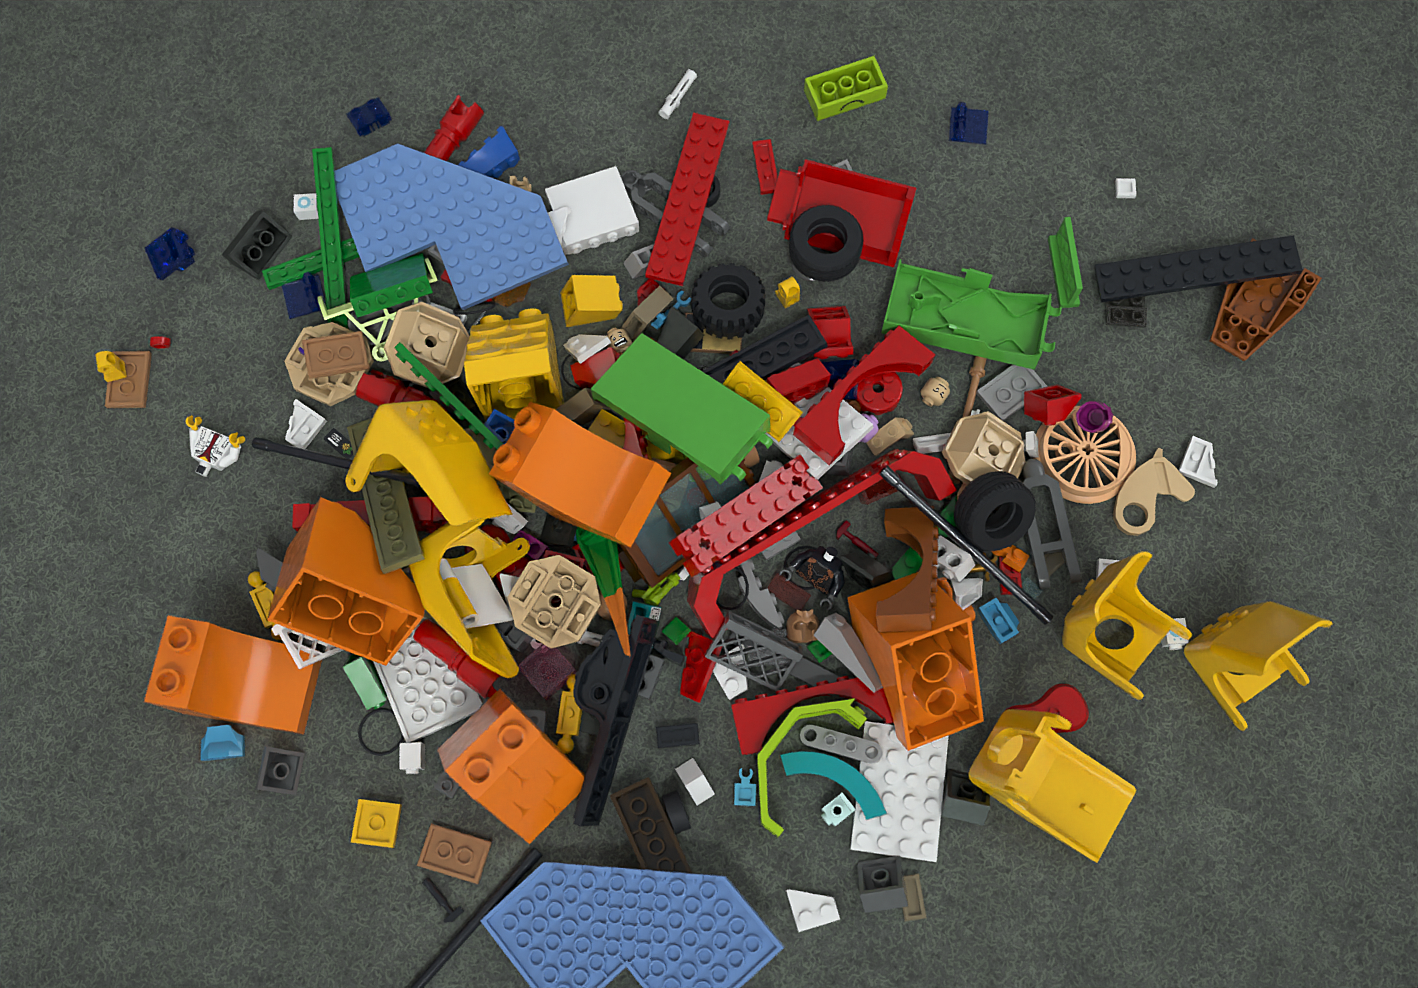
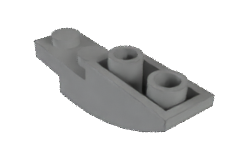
M750 558L740 564V568L746 575L749 583V594L746 600L762 620L775 630L780 631L782 630L784 619L781 612H777L774 606L777 604L776 598L773 593H769L768 588L762 591L759 590L762 588L759 577H754L752 570H755V567ZM741 576L737 578V582L745 596L746 584L744 577Z

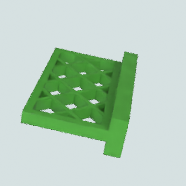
M1065 217L1057 234L1048 237L1059 308L1079 307V294L1083 289L1071 217Z

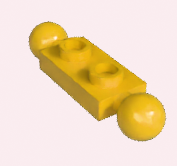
M254 571L248 576L249 585L255 587L254 590L250 591V595L264 627L268 629L276 625V623L267 620L274 592L266 588V584L263 585L264 581L260 577V572ZM271 630V636L275 640H282L280 635L275 636Z
M576 674L568 677L567 686L570 691H562L556 733L563 734V737L557 743V747L564 754L570 753L574 748L571 735L579 736L582 710L576 704L573 695Z

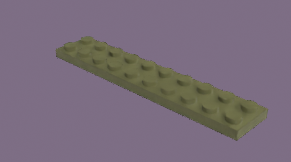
M372 418L347 427L354 457ZM369 474L362 492L383 574L425 559L404 482Z

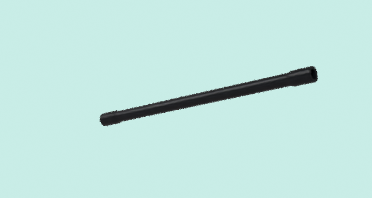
M255 437L252 441L254 449L276 452L344 469H349L353 461L276 443L259 437ZM394 469L378 472L370 471L369 473L370 475L421 487L411 473Z
M888 465L880 471L879 475L895 487L955 543L969 553L977 563L1023 603L1044 625H1047L1053 619L1052 614L1032 599L979 549L972 545L968 539L911 489Z
M533 847L527 853L516 869L410 988H424L482 923L480 920L496 907L525 873L543 856L541 852Z

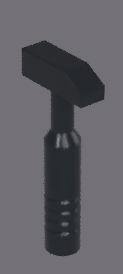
M429 877L422 882L438 904L443 906L448 912L449 916L443 920L445 923L453 922L465 912L461 906L453 911L447 903V899Z

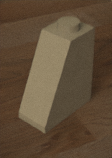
M659 286L632 311L621 329H625L632 342H634L657 319L656 316L668 308L674 298Z
M584 388L557 408L556 411L581 426L596 418L601 409L609 411L611 408L597 399L593 400L591 389Z

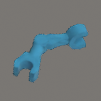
M683 291L677 294V303L673 306L676 310L680 306H688L691 302L690 297L686 301L680 299L684 295ZM669 310L665 313H659L656 316L657 319L651 325L659 329L666 321Z

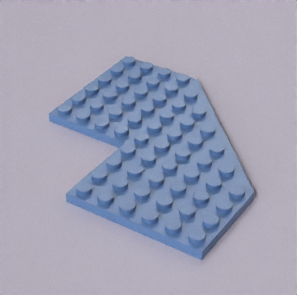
M400 144L393 145L335 171L337 197L365 272L394 263L433 245H437L462 310H465L569 265L544 202L538 194Z
M543 862L480 920L531 988H604L626 967L643 988H740L785 947L727 876Z

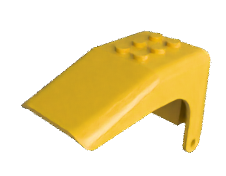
M436 401L386 403L377 408L346 476V486L351 492H358L363 488L370 471L378 472L403 468L402 472L411 473L451 525L457 526L472 521L512 515L495 478L489 475L491 470L477 442Z
M485 519L457 526L451 525L448 522L420 541L425 559L409 565L423 608L473 660L503 677L513 678L518 674L519 667L495 624L465 628L447 594L440 574L441 559H446L451 568L483 564L492 580L498 572L524 557L529 551L530 544L525 538H518L509 544L498 537L493 539L478 528ZM455 546H469L475 549L458 558H442L447 549Z
M1149 552L1137 553L1112 563L1102 571L1096 580L1091 579L1085 587L1087 591L1083 596L1078 595L1073 601L1072 605L1074 607L1065 617L1062 636L1063 646L1068 651L1138 700H1141L1144 695L1129 681L1157 644L1163 640L1170 630L1186 640L1192 637V633L1185 626L1153 606L1138 590L1137 582L1139 575L1152 558ZM1118 619L1133 628L1134 637L1131 643L1122 649H1108L1097 641L1095 636L1096 627L1105 620Z
M1275 602L1242 606L1230 614L1226 612L1219 616L1216 624H1209L1201 629L1202 634L1184 647V655L1238 729L1244 731L1248 728V725L1236 709V706L1247 702L1279 679L1280 675L1287 669L1299 684L1307 685L1309 683L1307 674L1288 651V648L1317 627H1330L1332 622ZM1229 672L1243 673V675H1234Z
M1014 709L1004 711L973 762L968 773L969 779L973 784L1028 822L1097 863L1137 791L1136 788L1056 734L1050 727L1070 729L1072 726L1063 717L1048 712Z

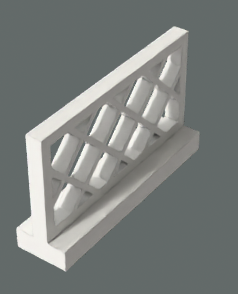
M278 624L271 628L275 636L280 635L299 669L343 651V649ZM292 632L299 635L298 643L292 641L288 633ZM303 637L313 641L311 648L302 645ZM317 643L326 646L325 653L315 650ZM300 650L310 653L308 660L303 662L299 655Z

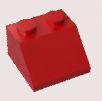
M1058 384L1025 391L1024 414L1032 417L1033 420L1043 422L1044 425H1056V422L1064 421L1081 399V393Z

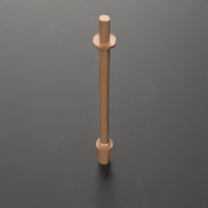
M975 356L973 367L969 371L972 380L962 418L971 416L979 380L985 376L984 368L987 358ZM950 469L948 475L953 484L960 483V479L955 477ZM950 494L949 496L945 497L944 499L950 500L952 494Z

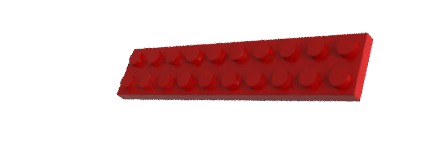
M693 113L646 270V278L679 286L684 285L729 128L728 120Z

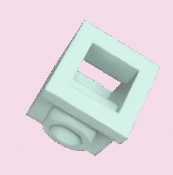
M841 793L821 809L823 812L821 816L828 825L833 824L835 827L856 809L845 795ZM834 807H839L841 809V813L839 815L834 814Z

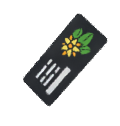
M335 428L323 438L344 458L350 459L353 455L351 442Z

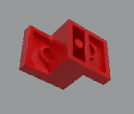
M846 306L808 308L807 315H810L828 345L827 348L813 354L814 358L827 359L829 356L845 358L848 355H853L850 316Z

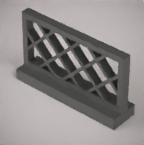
M728 611L724 617L725 621L707 649L705 657L768 688L779 691L795 663L801 660L803 656L802 647ZM726 628L735 632L736 638L724 640L723 634ZM750 639L753 641L754 646L743 649L740 641ZM738 642L740 650L728 653L726 645ZM724 646L725 655L716 656L712 654L715 648ZM768 648L772 651L773 655L761 658L759 650ZM756 651L758 659L747 662L745 654ZM742 655L744 663L735 665L731 662L730 658ZM787 657L791 659L788 665L779 667L778 658ZM775 660L777 668L765 671L763 663ZM761 665L763 672L756 674L750 672L749 666ZM779 673L780 678L775 684L768 681L767 675Z

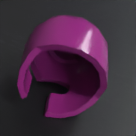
M1089 401L1080 406L1076 413V420L1084 431L1099 433L1113 423V413L1111 407H1108L1105 403Z

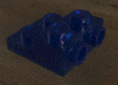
M171 227L144 248L157 279L164 280L176 270L182 272L195 262L193 257L195 251L192 247L188 246L187 240L189 238L184 231Z

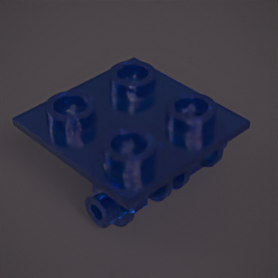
M378 97L368 100L366 104L355 107L346 114L359 137L362 135L365 137L372 133L369 125L374 132L373 123L380 129L377 121L383 127L392 120L389 112Z
M964 102L958 103L956 108L952 107L949 141L986 144L988 111L967 109Z
M306 272L301 280L282 285L289 319L321 311L317 297L322 296L324 303L325 298L319 275L313 276L310 272Z

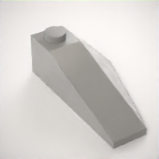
M837 613L825 617L814 636L870 690L876 692L883 688L867 651L845 618Z

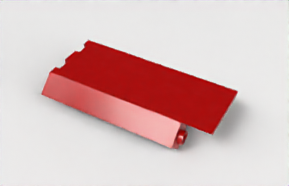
M805 159L803 167L799 166L797 173L784 169L780 170L767 220L783 224L782 230L785 231L784 239L789 240L793 223L804 211L819 205H833L843 208V210H847L857 219L863 231V247L860 259L895 267L917 188ZM819 233L808 240L810 246L838 252L844 247L842 241L830 233Z

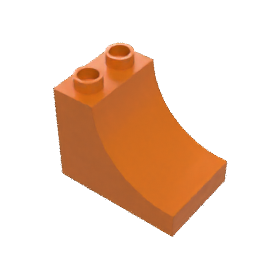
M529 402L528 406L520 410L514 420L515 429L507 443L500 446L493 457L494 465L489 475L553 517L631 548L671 473L655 461L633 454L600 438L555 409Z
M918 572L847 597L853 630L875 667L890 706L896 737L907 751L984 722L971 617L940 586L937 585V592H934L936 593L937 606L933 607L936 610V621H932V630L878 632L876 621L877 601H884L900 592L910 584Z
M168 616L144 702L182 714L304 735L322 660L299 669L284 643L238 633L209 622ZM300 650L299 655L303 662L308 660L310 653Z

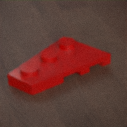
M691 631L687 635L689 637L688 648L685 649L687 660L686 667L682 673L680 694L700 703L716 662L705 657V653L713 640ZM723 646L715 648L712 654L719 656Z

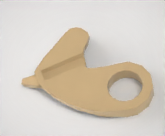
M1158 448L1152 459L1139 466L1127 478L1118 492L1113 511V520L1117 528L1126 535L1139 536L1150 530L1155 523L1157 494L1172 495L1182 502L1189 501L1195 495L1193 486L1171 462L1163 457V449ZM1136 505L1144 511L1146 520L1142 526L1134 527L1124 520L1123 510L1125 506Z

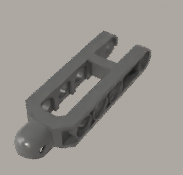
M635 170L625 171L621 175V179L626 191L632 195L633 208L660 226L663 212L657 209L652 202L649 203L642 197L648 190L653 189L668 200L672 184L657 173L641 175ZM705 208L701 223L718 235L725 236L730 230L729 224L710 209ZM699 235L697 236L694 250L703 257H707L713 250V247H710Z
M1027 460L1023 466L1025 480L1023 484L1029 490L1032 487L1043 486L1047 488V491H1050L1052 499L1051 508L1052 510L1054 509L1057 521L1056 529H1059L1061 541L1041 544L1034 516L1026 536L1032 562H1035L1034 571L1039 589L1050 588V579L1044 555L1062 552L1065 568L1068 567L1070 584L1081 582L1080 569L1059 482L1045 474L1044 466L1039 460Z

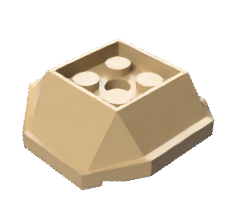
M420 302L399 309L396 312L383 348L394 375L428 388L424 384L427 381L422 376L418 378L410 370L412 366L407 361L403 363L395 355L398 352L394 347L401 342L442 384H445L460 377L467 352L466 346L470 336L459 317ZM425 339L433 342L432 348L425 344Z
M333 322L303 328L284 361L294 389L328 406H333L355 395L362 374H367L374 362L367 337L363 336L369 363L368 370L309 379L305 355L298 351L299 347L303 349L302 340L354 331Z
M989 411L960 418L956 422L942 450V454L947 459L953 475L967 485L977 477L995 471L1009 472L1018 478L1026 462L1021 433Z
M561 555L529 561L507 597L515 627L549 648L579 642L601 607L596 577ZM555 596L561 598V604L557 608L553 607L551 603L552 598Z

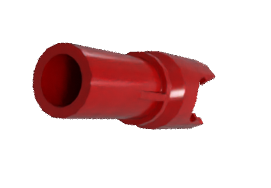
M458 95L440 120V129H436L435 137L424 153L448 161L455 149L460 148L459 143L466 142L483 117L484 111L475 102L472 106L467 107L461 101V96Z
M375 370L371 371V375L363 373L356 389V396L378 407L386 403L436 401L412 386L405 387L402 380ZM437 402L452 417V415L439 402Z
M426 619L420 624L413 635L414 641L448 665L450 671H456L457 679L484 699L486 697L491 698L497 692L493 684L501 675L473 660L433 620Z

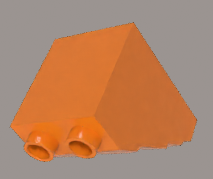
M320 497L286 550L267 620L386 666L422 620L425 609L423 608L415 583L404 573L402 568L383 574L372 530L355 511L345 508L340 503L331 502Z
M501 689L483 704L437 750L445 772L474 800L529 844L579 795L586 776Z

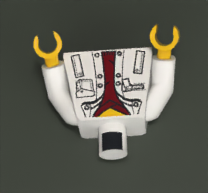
M193 415L186 418L187 426L191 427L189 429L191 457L200 462L195 472L207 477L211 467L222 471L225 467L236 462L241 449L240 444L245 442V437L240 436L237 439L238 432L232 433L227 437L202 426L199 428L198 425L202 423V419L196 417L194 423Z

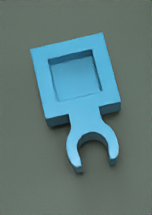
M742 768L739 770L741 784L735 783V806L756 805V784H750V779L753 775L752 769H750L748 777L742 775Z

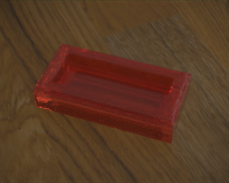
M777 573L767 587L769 593H773L776 598L796 611H802L811 595L791 581H785L786 578L781 575L779 576Z

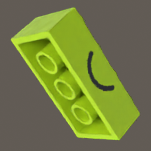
M875 56L805 78L804 92L817 121L886 99L888 89Z

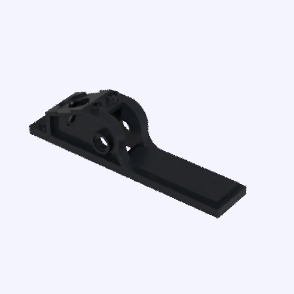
M636 615L631 623V634L628 633L630 656L624 654L617 631L609 629L601 639L600 645L591 655L589 654L576 672V682L573 690L574 700L581 710L594 715L600 723L599 733L573 816L575 819L573 824L580 827L600 824L660 621Z

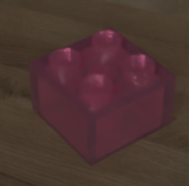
M541 644L518 665L519 670L546 701L567 683V679L572 674L577 672L557 648H549L544 644Z

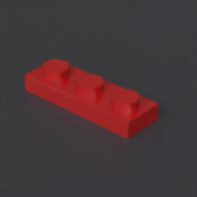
M771 139L753 141L752 146L761 195L772 194L775 191L778 177Z

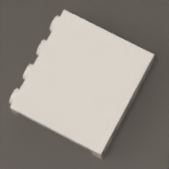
M616 166L545 189L552 211L566 206L571 209V214L567 215L565 222L567 226L566 231L562 235L568 255L572 253L577 254L584 249L595 248L600 244L614 242L618 238L632 236L639 232V222Z

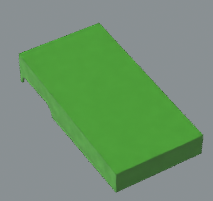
M899 260L881 333L887 334L891 329L894 331L900 326L920 343L1033 370L1036 368L1042 351L1052 352L1054 350L1055 342L1049 344L1044 341L1048 317L1059 316L1062 307H1051L1052 294L1008 293L988 288L992 279V275L971 268L970 270L962 268L961 271L966 272L965 278L902 264L901 260Z
M643 333L638 336L591 388L593 400H599L647 432L648 435L644 438L666 453H671V445L686 455L719 482L720 485L730 475H735L740 482L742 481L746 473L738 465L757 442L763 443L767 449L773 444V440L765 434L770 432V415Z

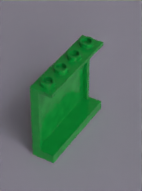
M423 253L351 276L350 301L357 318L433 293L427 273H429Z

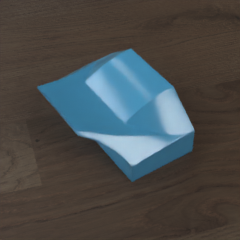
M995 598L978 608L981 619L999 644L1019 633L1017 630L1019 621L1007 603H1001Z
M230 725L207 727L205 737L201 740V761L245 757L244 735L238 734Z

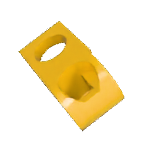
M793 276L778 283L779 289L775 291V294L785 309L800 301V288Z
M102 351L95 354L97 370L104 374V380L111 382L127 377L124 361L113 352Z

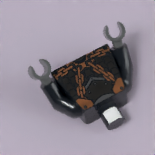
M819 546L816 550L812 548L803 550L790 562L791 565L784 567L779 574L780 576L783 572H788L789 577L785 580L788 581L796 569L795 573L823 594L827 595L829 593V596L820 602V607L825 604V601L829 602L830 606L827 611L834 607L835 602L833 599L837 598L845 584L844 572L842 570L843 563L841 559L836 557L838 551L834 547L825 549L823 546Z

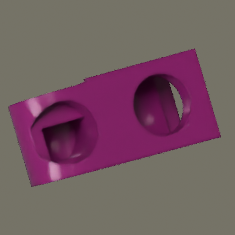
M519 530L512 539V541L518 538L528 540L530 548L526 556L533 561L543 559L545 550L551 551L548 546L522 530Z

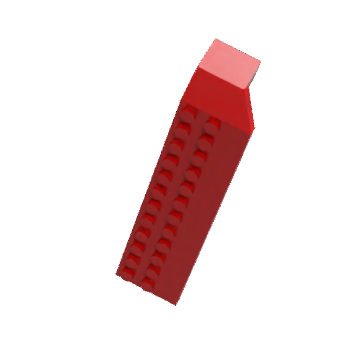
M893 449L789 511L693 577L690 576L687 602L703 630L711 638H714L725 621L716 601L723 575L882 480L883 478L879 473L886 465L894 472L899 470L913 474L922 492L928 499L940 501L957 491L941 460L914 451Z

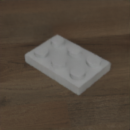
M1012 365L977 390L976 394L996 417L1004 421L1024 406L1025 391L1048 386L1033 369Z

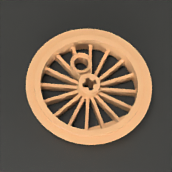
M1075 406L1065 420L1072 418L1078 436L1064 421L1056 422V425L1052 426L1042 423L1036 433L1039 457L1033 459H1037L1043 464L1045 474L1059 482L1064 499L1082 504L1100 503L1116 496L1124 482L1134 472L1136 466L1134 442L1124 424L1113 415V423L1108 426L1111 429L1093 443L1098 433H1094L1090 440V432L1085 431L1084 437L1082 429L1076 420V413L1080 406ZM1059 425L1072 440L1054 432L1053 429ZM1113 431L1119 438L1115 441L1097 445ZM1049 436L1062 442L1059 445H1049ZM1119 444V451L1101 450ZM1061 447H1067L1070 450V454H1064L1061 451ZM1048 450H1055L1056 458L1050 459ZM1103 455L1119 456V463ZM1074 459L1059 472H1056L1052 466V463ZM1079 461L1070 482L1060 476L1075 462ZM1102 462L1118 469L1117 477ZM1084 463L1083 487L1074 485L1073 482ZM1089 465L1098 488L1088 487ZM1096 465L1112 481L1110 484L1103 485Z

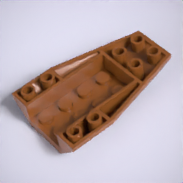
M1304 268L1301 274L1227 284L1210 342L1242 361L1247 360L1303 309L1322 278Z

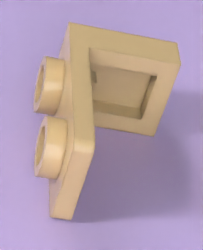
M895 417L880 428L875 436L866 443L872 453L877 456L901 438L908 439L913 436L914 433L911 430L913 427L907 419Z

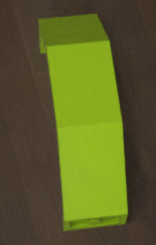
M854 699L793 708L758 754L757 770L761 825L777 838L784 829L768 815L767 759L799 719L835 713L859 730L867 718L864 716L865 712L859 707L855 706L853 708L850 706Z

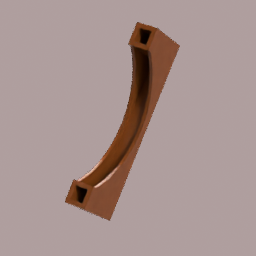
M917 507L885 509L886 537H893L909 545L919 554L923 562L920 571L909 585L888 599L877 601L876 621L878 632L932 630V621H936V610L933 607L937 606L936 593L934 592H937L936 579L938 578L937 566L934 565H938L939 528Z

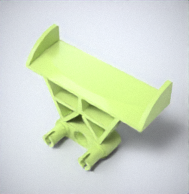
M424 259L430 273L428 274L429 283L437 281L429 259ZM322 296L317 297L324 320L345 314L375 344L372 349L374 359L377 361L388 360L383 348L386 340L380 341L388 319L394 320L397 311L389 314L387 308L383 309L384 316L360 323L349 312L354 310L351 302L327 310ZM418 298L414 299V304L418 303ZM383 321L376 339L365 327Z

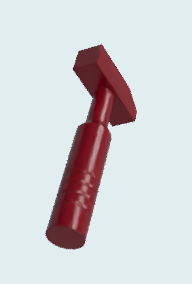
M846 520L837 530L836 539L839 540L844 534L864 553L867 554L869 552L877 557L879 553L847 531L851 523Z

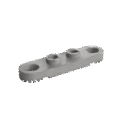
M806 725L800 732L801 741L809 747L870 764L879 762L883 756L882 748L873 741L815 725ZM808 730L816 732L817 737L814 741L809 742L806 740L805 734ZM869 747H875L878 750L877 756L873 759L866 756V750Z

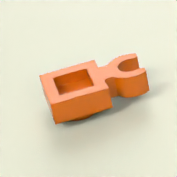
M1014 545L1002 550L991 551L997 556L1004 557L1002 562L1019 573L1029 558L1028 554Z

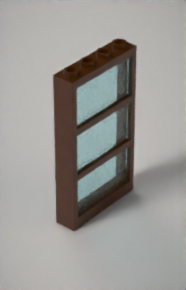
M688 457L669 471L671 475L631 548L619 543L643 581L651 588L686 561L682 554L676 555L668 542L701 521L699 507L716 502L722 507L757 484L753 479V472L744 464L745 458L738 465L746 473L741 482L735 475H730L720 485L719 482Z

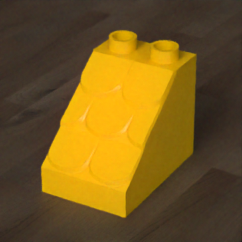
M525 309L519 312V318L503 320L502 316L488 315L480 319L479 325L471 326L464 360L466 383L486 421L494 409L515 420L519 411L527 407L529 402L555 410L564 404L555 338L549 314H542L539 309Z

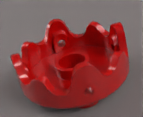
M896 372L874 375L853 387V396L855 401L860 404L861 411H869L875 415H882L895 410L903 392L902 381ZM881 385L884 390L881 393H877L873 390V386Z

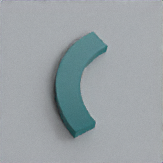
M792 752L780 755L786 776L816 774L827 777L842 785L853 795L859 803L866 820L887 814L883 802L871 783L846 762L816 752Z

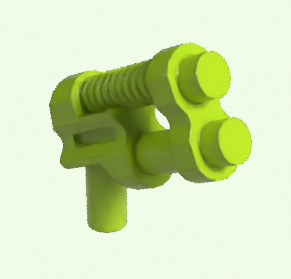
M672 572L653 588L649 586L647 590L634 589L632 596L642 598L646 604L658 606L661 603L660 600L674 586L676 587L680 583L679 580L681 578L677 573L673 574ZM665 581H668L663 588L660 587Z

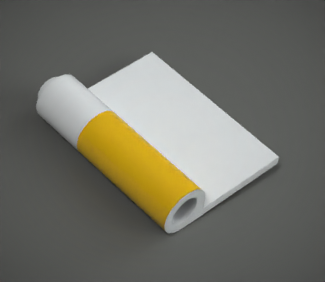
M441 559L440 574L444 586L466 629L513 620L511 612L483 564L451 568L446 559Z

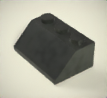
M255 211L222 253V256L240 270L259 280L263 275L262 271L269 268L292 238V235L263 211Z

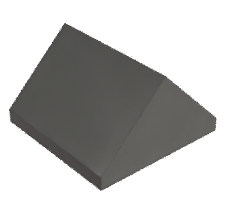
M265 746L256 790L296 795L305 753Z

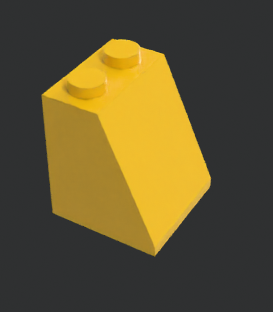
M572 275L560 292L566 327L616 319L623 308L622 301L619 298V284L616 282V276Z

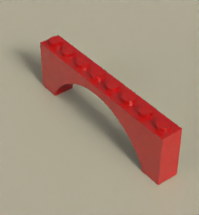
M898 326L894 331L891 329L885 335L884 341L877 342L872 348V352L869 355L865 354L860 359V364L857 367H851L843 380L839 379L835 383L834 389L831 392H825L817 405L813 404L807 411L808 414L804 418H798L794 423L793 435L829 466L843 453L845 447L839 431V408L846 394L854 386L869 377L883 373L907 372L920 376L932 364L935 354L902 327Z
M610 347L592 355L581 364L577 362L570 365L574 382L582 389L592 388L622 354L620 352L617 353L613 347ZM624 418L625 440L623 449L652 460L650 454L647 453L646 447H648V443L642 435V429Z
M848 676L836 678L837 682L829 683L828 680L817 682L816 687L808 688V685L796 687V691L788 692L787 689L776 691L774 696L768 697L767 693L756 695L755 700L747 701V698L737 699L735 704L731 705L741 754L744 756L761 752L762 743L776 720L795 704L813 697L837 694L840 695L839 697L854 699V701L875 712L883 719L884 724H892L894 721L885 691L881 688L873 692L858 677L849 679Z

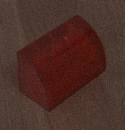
M882 479L858 493L861 504L868 505L898 490L885 479Z

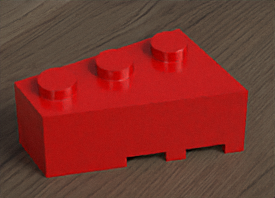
M817 358L812 361H806L797 367H791L779 374H773L767 378V383L795 405L801 399L805 398L808 400L828 388L831 374Z

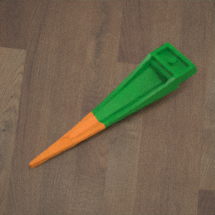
M577 527V543L593 575L596 577L614 622L624 654L630 656L617 542Z

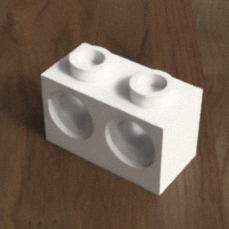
M940 535L938 539L939 551L937 552L938 565L934 566H937V569L941 570L943 575L949 580L954 579L960 583L974 568L975 563L969 553Z

